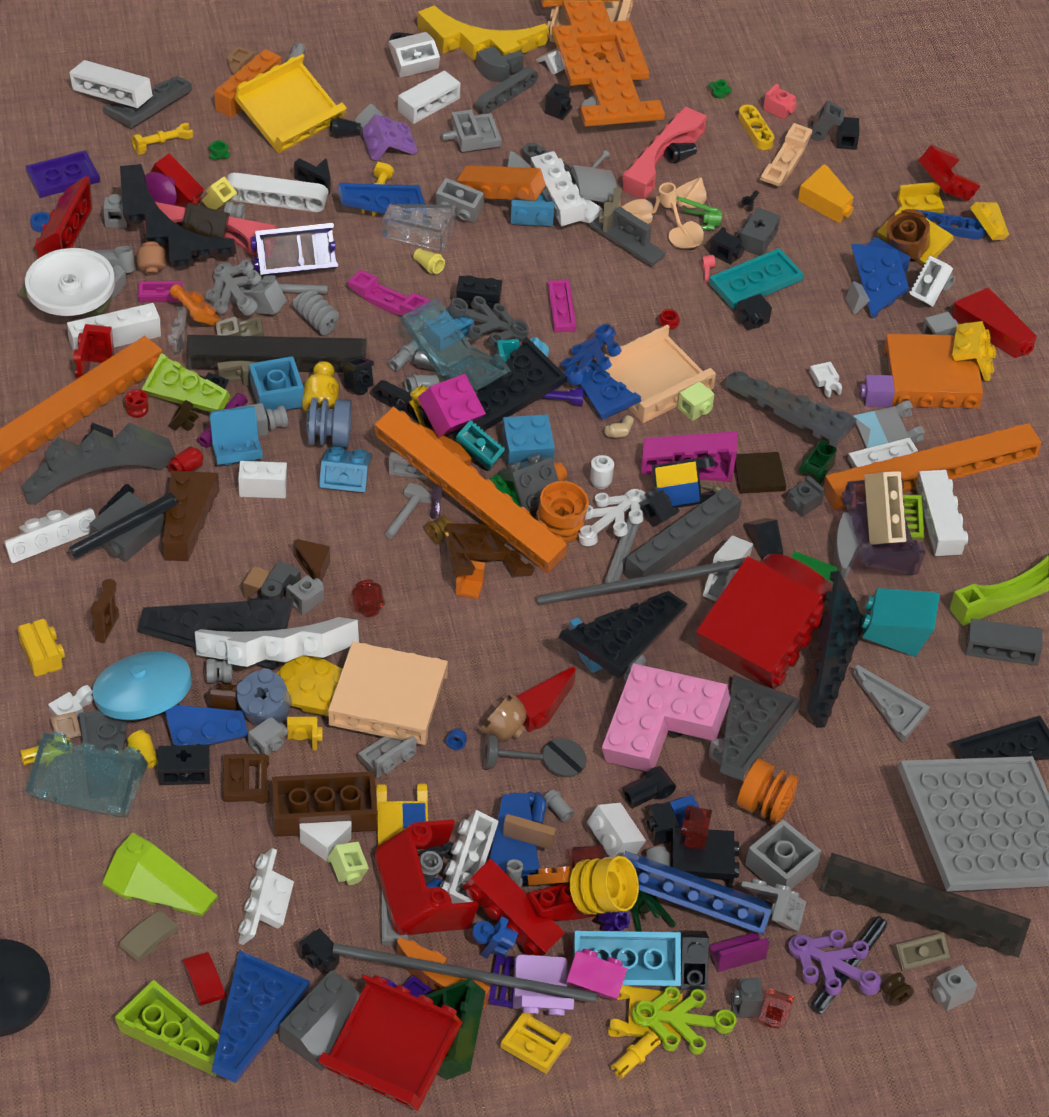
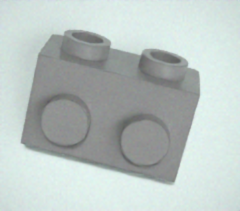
M384 736L359 752L358 759L369 771H374L375 777L378 778L384 773H390L395 766L403 761L410 760L416 754L417 739L411 736L403 741Z

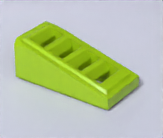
M903 495L904 507H916V510L904 509V517L905 514H916V517H905V522H917V524H905V529H918V532H906V539H924L922 495Z

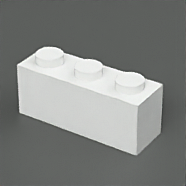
M444 70L398 95V112L415 124L460 99L461 83Z

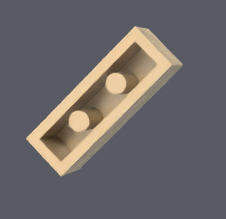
M901 471L865 474L870 545L906 542Z

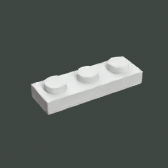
M906 438L851 452L848 454V461L852 468L861 467L874 462L892 459L893 457L911 454L918 450L911 438Z

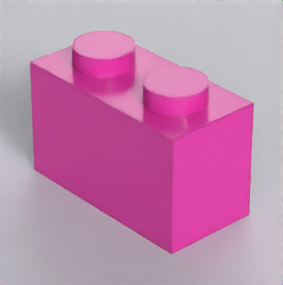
M583 948L582 952L576 951L565 984L582 990L597 992V995L616 1001L628 968L622 966V961L608 957L607 961L597 958L598 953Z

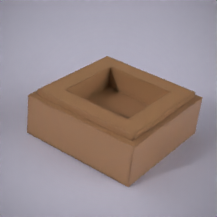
M76 712L50 718L56 741L66 739L67 737L73 739L82 736Z

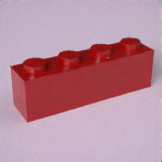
M491 858L462 886L466 890L467 895L472 900L478 901L491 919L498 922L501 917L509 920L506 927L518 932L516 941L522 946L523 951L527 955H545L565 934L552 919L540 916L528 895Z

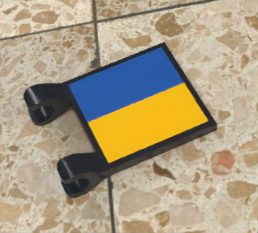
M704 455L693 459L652 465L654 488H657L658 491L663 490L669 496L673 508L702 504L716 494V492L712 490L701 493L699 468L713 467L715 465L714 458L711 455Z

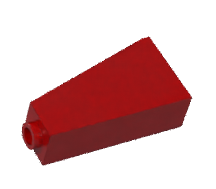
M989 287L954 302L951 316L957 323L964 324L983 321L985 330L988 329L990 333V343L1016 359L1033 351L1037 336Z

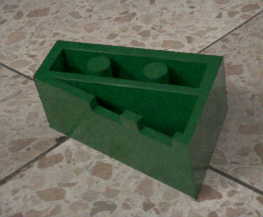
M471 978L424 995L434 1001L433 1005L441 1008L444 1004L455 1009L457 1017L463 1022L438 1071V1074L446 1080L471 1070L486 993Z

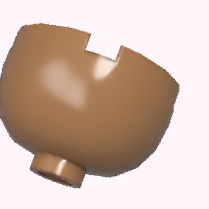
M512 693L507 697L510 701L505 698L487 719L485 724L488 727L486 728L482 725L479 729L484 735L493 734L497 736L498 742H505L512 737L517 739L526 729L523 726L527 718L524 704Z

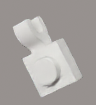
M85 685L77 691L75 696L68 692L49 703V710L54 716L76 712V716L79 717V713L83 712L82 707L94 701L91 695L93 691L88 685Z

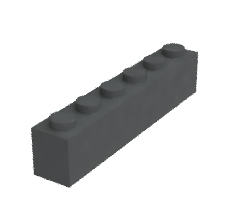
M724 487L626 558L624 575L631 579L664 573L739 518L742 500Z

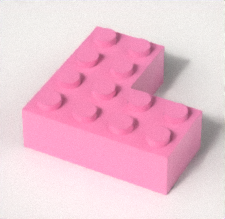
M633 663L602 746L606 762L648 772L656 766L668 730L716 741L730 702L727 684Z

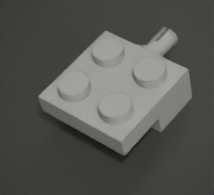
M472 110L452 112L451 125L453 131L441 132L442 140L455 139L461 152L500 147L502 143L492 113L474 115Z

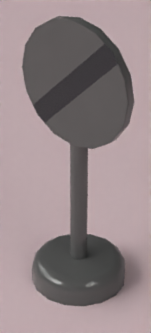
M493 734L486 735L482 755L484 769L494 768L498 756L541 759L551 772L562 777H574L580 774L585 768L587 759L581 746L569 739H554L544 747L543 753L500 750L497 736Z

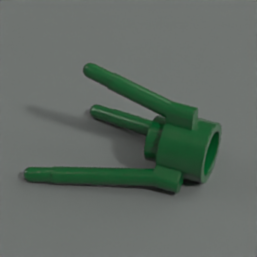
M640 890L637 901L631 908L636 932H642L639 911L641 913H649L651 911L655 918H659L658 910L672 927H675L676 923L658 902L656 896Z

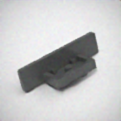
M620 206L614 210L613 227L608 232H603V223H599V217L589 223V226L650 266H654L665 257L664 251L650 243L652 227Z

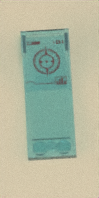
M438 298L404 314L400 319L437 373L448 379L466 374L475 392L511 371L499 353L492 357L472 347Z

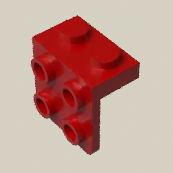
M85 324L83 333L78 335L79 347L74 350L73 362L77 363L75 378H80L89 371L91 362L103 363L115 355L112 327Z

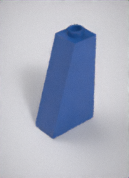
M515 792L502 796L498 825L494 835L490 858L505 873L508 861L512 859L521 861L523 863L522 885L528 884V875L538 874V869H540L536 845L503 836L504 820L507 814L532 821L528 793Z

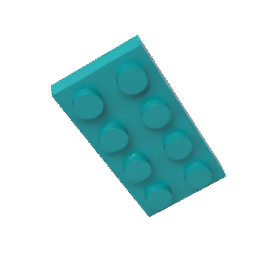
M778 248L709 277L708 283L732 309H736L738 301L758 294L764 297L800 282L804 278V273Z

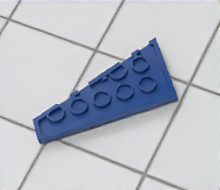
M239 950L212 1072L237 1083L278 1030L280 1024L309 990L310 981Z

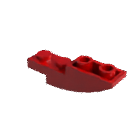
M570 883L529 892L528 894L530 901L540 916L547 919L568 921L590 918L597 915L583 914L577 909L571 896Z

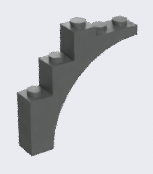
M128 423L115 438L93 430L80 445L58 437L44 452L47 460L21 487L28 503L36 505L48 493L79 475L97 469L120 465H140L162 470L176 453L168 438Z

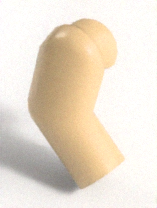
M626 415L621 423H613L606 426L605 435L609 438L626 437L634 423L633 417Z

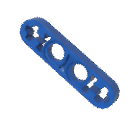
M917 210L922 212L925 218L930 221L940 223L938 226L953 236L977 240L985 236L986 230L978 219ZM952 224H956V225H959L960 228H955V227H952L951 225H952Z

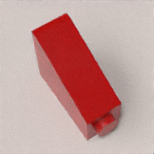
M170 153L154 164L151 172H158L174 179L177 195L176 206L186 208L187 203L198 205L201 202V195L205 189Z

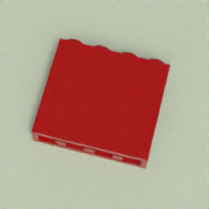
M363 974L361 978L366 982V985L330 1055L322 1052L318 1062L328 1071L418 1111L463 1022L457 1017V1011L443 1004L440 1008L433 1005L434 1001L420 994L417 998L410 995L411 991L397 984L394 988L387 985L388 981L374 974L373 978Z

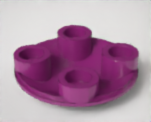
M158 172L146 174L147 188L153 200L175 206L177 195L174 179Z

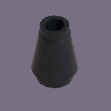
M336 117V119L331 118L330 135H335V138L360 135L361 123Z
M693 142L671 143L665 149L667 160L673 163H678L697 153V147Z

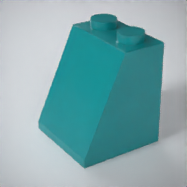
M877 588L872 596L869 595L864 605L867 613L861 622V627L864 628L862 638L916 657L935 629L940 594L936 592Z

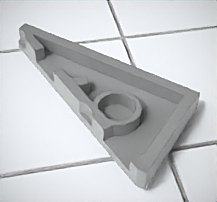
M857 664L853 675L900 740L905 742L928 714L930 706Z

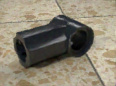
M656 766L650 769L644 778L623 787L622 793L628 806L635 808L656 797L659 800L669 797L675 791L676 785L663 767Z

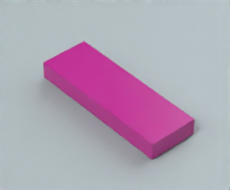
M569 280L548 281L547 287L554 332H576Z

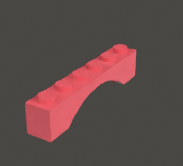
M686 106L680 113H676L673 121L665 126L663 132L655 137L649 147L645 148L640 158H636L631 168L625 170L622 176V190L640 199H645L655 187V166L665 155L666 147L671 143H695L705 132L707 115Z
M155 202L170 220L182 227L186 208ZM229 216L225 238H234L238 246L243 248L249 255L256 256V250L251 248L250 238L254 237L255 231L276 229V225ZM276 237L263 238L266 258H270L276 243Z

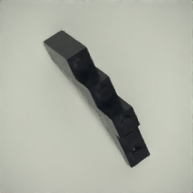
M142 164L120 166L122 206L125 221L130 224H140L142 221H145L148 242H157L161 247L169 243L170 262L173 268L179 270L188 269L189 266H194L195 257L198 259H208L210 256L219 255V257L225 258L232 256V254H237L234 238L202 236L186 230L170 220L151 197Z

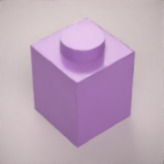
M866 375L864 384L860 385V397H864L865 406H892L895 393L893 376Z

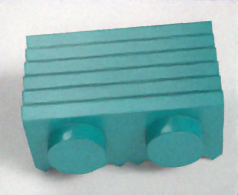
M473 420L464 426L455 439L467 453L489 471L501 459L505 451V447H501V444L494 441V438L487 435V432H483V429L480 430V426L476 427V423L473 424Z

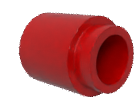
M190 446L173 456L171 461L168 462V467L170 471L193 472L203 465L202 460L204 457L198 448Z

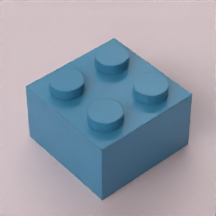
M293 356L249 364V383L256 404L263 403L264 409L270 408L272 410L280 405H283L285 410L302 407L301 401L304 396V387Z
M548 414L503 417L502 440L505 447L507 465L516 461L524 462L528 456L540 453L541 456L552 457L554 462L555 446Z

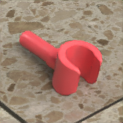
M714 255L703 256L701 267L704 269L705 283L709 282L710 268L715 267Z

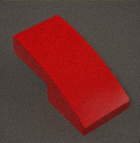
M209 952L183 959L184 968L192 983L193 992L200 1006L226 998L224 988Z

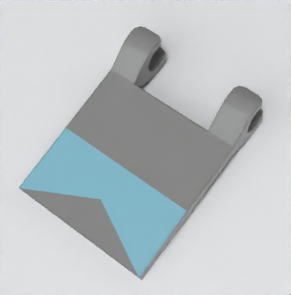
M909 400L903 401L894 407L853 415L854 418H857L855 425L866 449L906 438H911L914 443L924 441L923 434L925 431L921 426L907 432L900 416L909 417L912 415L911 409L913 405Z

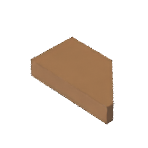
M236 46L227 56V64L231 74L234 75L244 65L249 63L255 57V52Z

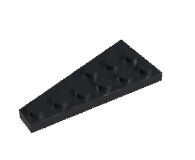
M831 571L830 573L833 587L832 591H827L826 600L828 601L829 611L823 615L818 649L822 650L821 659L815 663L817 683L812 684L808 705V713L816 728L825 727L828 718L832 714L835 699L838 698L841 683L845 679L847 667L852 660L853 651L858 644V638L863 628L861 627V622L864 616L860 613L856 600L852 597L840 571Z
M666 591L648 598L647 602L641 604L637 602L628 609L623 610L621 608L599 616L591 623L585 624L583 622L578 624L575 629L569 630L567 628L562 630L558 638L619 679L685 611L688 604L670 591Z

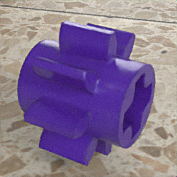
M627 911L606 912L599 914L598 921L603 924V931H621L628 928L631 914Z

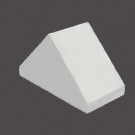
M351 821L300 824V843L326 862H328L327 857L335 845L346 844L351 840Z

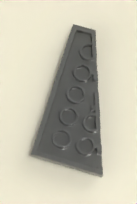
M734 371L727 377L726 387L744 397L756 398L757 404L762 407L769 405L774 408V414L799 428L811 429L813 431L812 435L817 438L826 437L830 440L829 444L833 447H836L855 427L857 418L851 417V414L848 412L833 410L827 404L815 403L804 395L789 393V390L786 388H776L769 385L765 380L753 379L741 371Z
M733 675L720 772L743 781L755 761L762 757L799 708L800 699Z

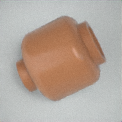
M145 242L138 248L137 267L139 270L145 272L146 275L154 276L165 268V250L159 246V243Z

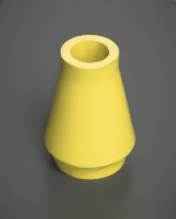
M421 248L414 252V260L418 261L430 274H439L444 269L445 260L441 254Z

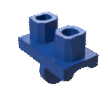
M501 917L494 927L487 921H479L472 929V937L479 944H487L481 951L480 956L488 958L493 953L495 955H502V958H504L508 950L513 947L518 932L506 927L508 919Z

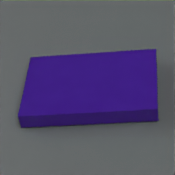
M86 150L25 166L26 173L39 198L65 192L67 187L85 176L90 177V185L100 182V176Z

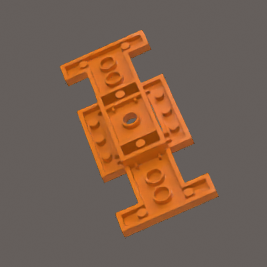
M541 0L543 7L562 6L569 25L554 26L552 28V35L570 86L587 84L589 90L593 91L597 105L580 107V115L584 127L664 120L665 112L661 101H640L632 80L649 79L650 72L630 20L611 22L604 2L620 0Z

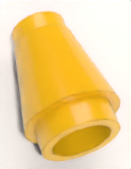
M144 730L132 733L127 738L128 748L147 769L157 765L158 758L150 734Z

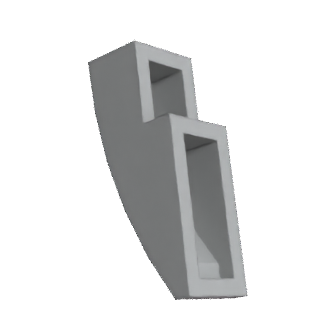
M843 512L834 547L835 567H838L837 571H840L844 581L859 553L862 536L857 535L861 517L847 512Z

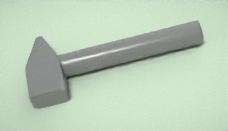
M264 275L263 279H276V276ZM279 284L282 292L302 293L309 290H316L318 294L328 293V285Z
M409 483L405 488L404 496L410 500L385 532L387 538L392 539L419 502H432V495L424 487Z

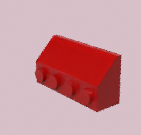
M85 176L66 188L63 196L59 197L56 209L51 211L49 222L44 224L40 238H37L35 241L34 249L37 251L38 259L50 252L73 247L93 209L90 177Z

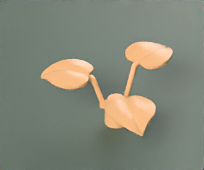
M701 177L689 181L677 189L673 183H663L659 187L660 196H656L654 208L652 203L646 199L633 200L622 206L623 209L649 224L653 220L652 214L656 213L661 202L664 207L673 208L678 227L673 228L669 232V241L673 246L678 248H694L702 244L704 240L702 227L693 221L682 225L676 208V204L679 207L684 205L686 208H696L695 206L678 201V196L701 204L706 201V190Z

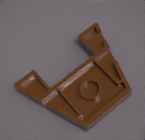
M447 523L444 528L450 564L454 575H473L475 566L471 560H504L514 576H532L535 570L534 566L530 563L526 565L520 560L522 555L517 551L509 550L505 546L506 541L486 524Z

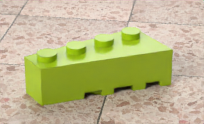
M154 979L115 1016L120 1032L214 1077L217 1076V1074L212 1072V1066L220 1035Z

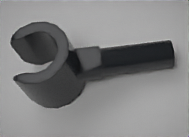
M754 191L751 196L743 197L741 208L743 209L745 205H749V211H753L754 200L759 192Z

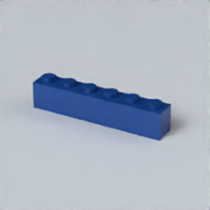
M625 851L624 857L630 860L636 869L640 891L764 934L773 903Z

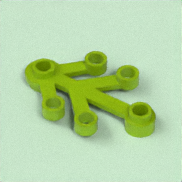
M673 986L667 987L664 993L653 1002L641 1001L632 1010V1018L635 1023L642 1027H650L663 1040L662 1046L665 1050L675 1051L678 1048L680 1039L675 1033H670L661 1022L670 1023L689 1042V1050L696 1055L704 1052L706 1040L698 1036L688 1025L711 1027L721 1034H728L733 1031L737 1022L735 1014L729 1010H720L716 1016L688 1014L687 1012L694 1007L700 1008L705 1003L706 994L700 989L693 990L690 997L671 1011H662L661 1009L667 1004L674 1005L678 1002L680 991ZM671 993L675 995V998H671L667 994ZM694 997H700L701 1001L695 1000ZM667 1040H672L675 1044H669ZM693 1043H699L702 1047H696Z

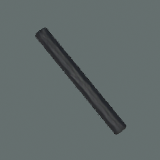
M169 493L70 545L71 555L74 558H78L176 506L177 500L175 496Z
M880 916L875 917L858 941L866 942L870 951L886 929L887 921ZM852 958L843 961L857 968L863 959ZM835 970L836 977L841 980L842 988L849 979V976ZM833 984L830 987L835 988L837 985ZM824 985L811 1002V1010L817 1014H823L836 995L828 994Z

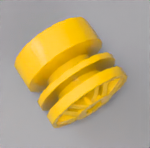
M624 856L604 857L603 859H586L576 863L571 873L570 892L577 909L583 914L588 915L624 912L631 909L637 901L639 892L638 876L631 861Z

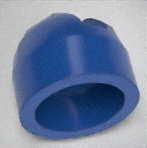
M460 728L452 729L446 738V744L453 750L463 749L467 742V734L461 731Z

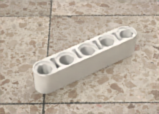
M230 173L226 178L237 192L230 201L321 212L325 207L328 196V189L324 185L242 173Z

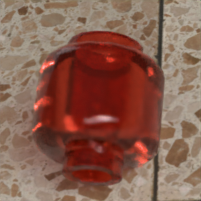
M369 579L358 582L351 592L356 612L365 614L366 617L378 615L385 605L381 585Z

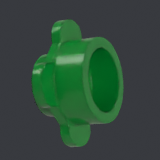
M721 79L715 83H709L712 95L716 98H725L732 92V88L727 85L726 80Z
M221 140L212 142L208 146V150L211 152L209 157L213 160L229 158V145Z

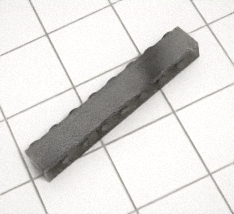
M187 335V370H217V363L263 362L293 356L298 372H313L314 366L318 362L325 361L333 365L335 373H343L342 362L360 356L366 358L367 339Z
M832 853L820 887V891L830 896H837L854 904L876 909L880 913H887L904 921L923 925L930 930H938L950 934L954 938L964 939L976 943L978 946L988 947L1005 955H1012L1018 958L1031 921L1029 918Z

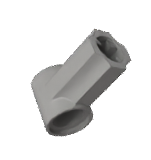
M120 246L114 250H92L106 258L111 266H121L125 273L135 270L134 252L131 246Z

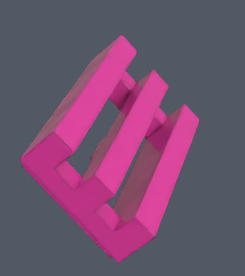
M139 281L138 300L139 302H180L169 291L175 284H179L183 288V281Z

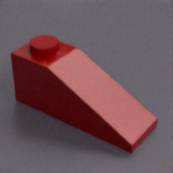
M573 666L516 696L526 709L527 718L523 726L528 733L544 727L572 689L576 669Z

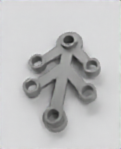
M247 259L243 260L238 266H232L228 262L219 264L213 274L216 280L214 287L206 293V299L210 303H214L213 307L218 314H223L228 309V302L231 293H233L238 300V309L245 316L254 313L257 309V302L251 296H246L239 286L256 285L260 282L261 275L256 270H253V264ZM243 273L244 275H247L233 278L235 274ZM226 283L224 291L221 296L220 291L222 289L223 284Z

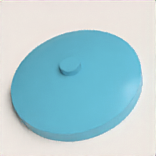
M163 651L142 652L125 657L107 667L97 677L92 693L97 708L103 714L121 720L142 719L160 714L179 703L191 688L192 675L188 663L176 654Z

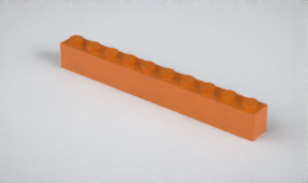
M143 336L0 428V473L30 452L38 449L45 442L55 438L56 435L65 429L72 427L85 416L90 415L97 408L107 404L120 393H124L128 388L142 381L151 373L160 354H163V350L146 336Z
M393 406L374 424L376 437L547 574L566 556L567 544L560 535H554L549 531L545 523L540 520L537 521L526 508L515 504L513 499L507 493L500 492L491 480H485L481 477L473 466L466 465L457 453L446 449L438 438H432L427 434L426 429L422 425H416L412 422L404 411H399Z
M1030 423L1016 425L1012 428L997 430L993 433L955 441L942 446H935L931 449L916 451L904 456L893 457L892 459L826 475L823 487L825 489L824 494L832 508L838 510L866 502L865 474L901 471L902 492L916 489L919 471L946 470L949 479H956L1038 457L1042 441Z

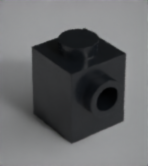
M761 294L738 301L736 319L747 331L758 328L770 322L772 307Z

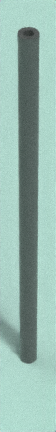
M746 557L539 595L537 600L539 605L738 569Z

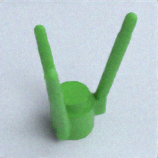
M680 196L677 197L678 201L705 210L703 212L683 209L684 213L703 216V223H707V225L701 226L703 230L714 231L715 227H720L722 210H717L718 208L709 207Z

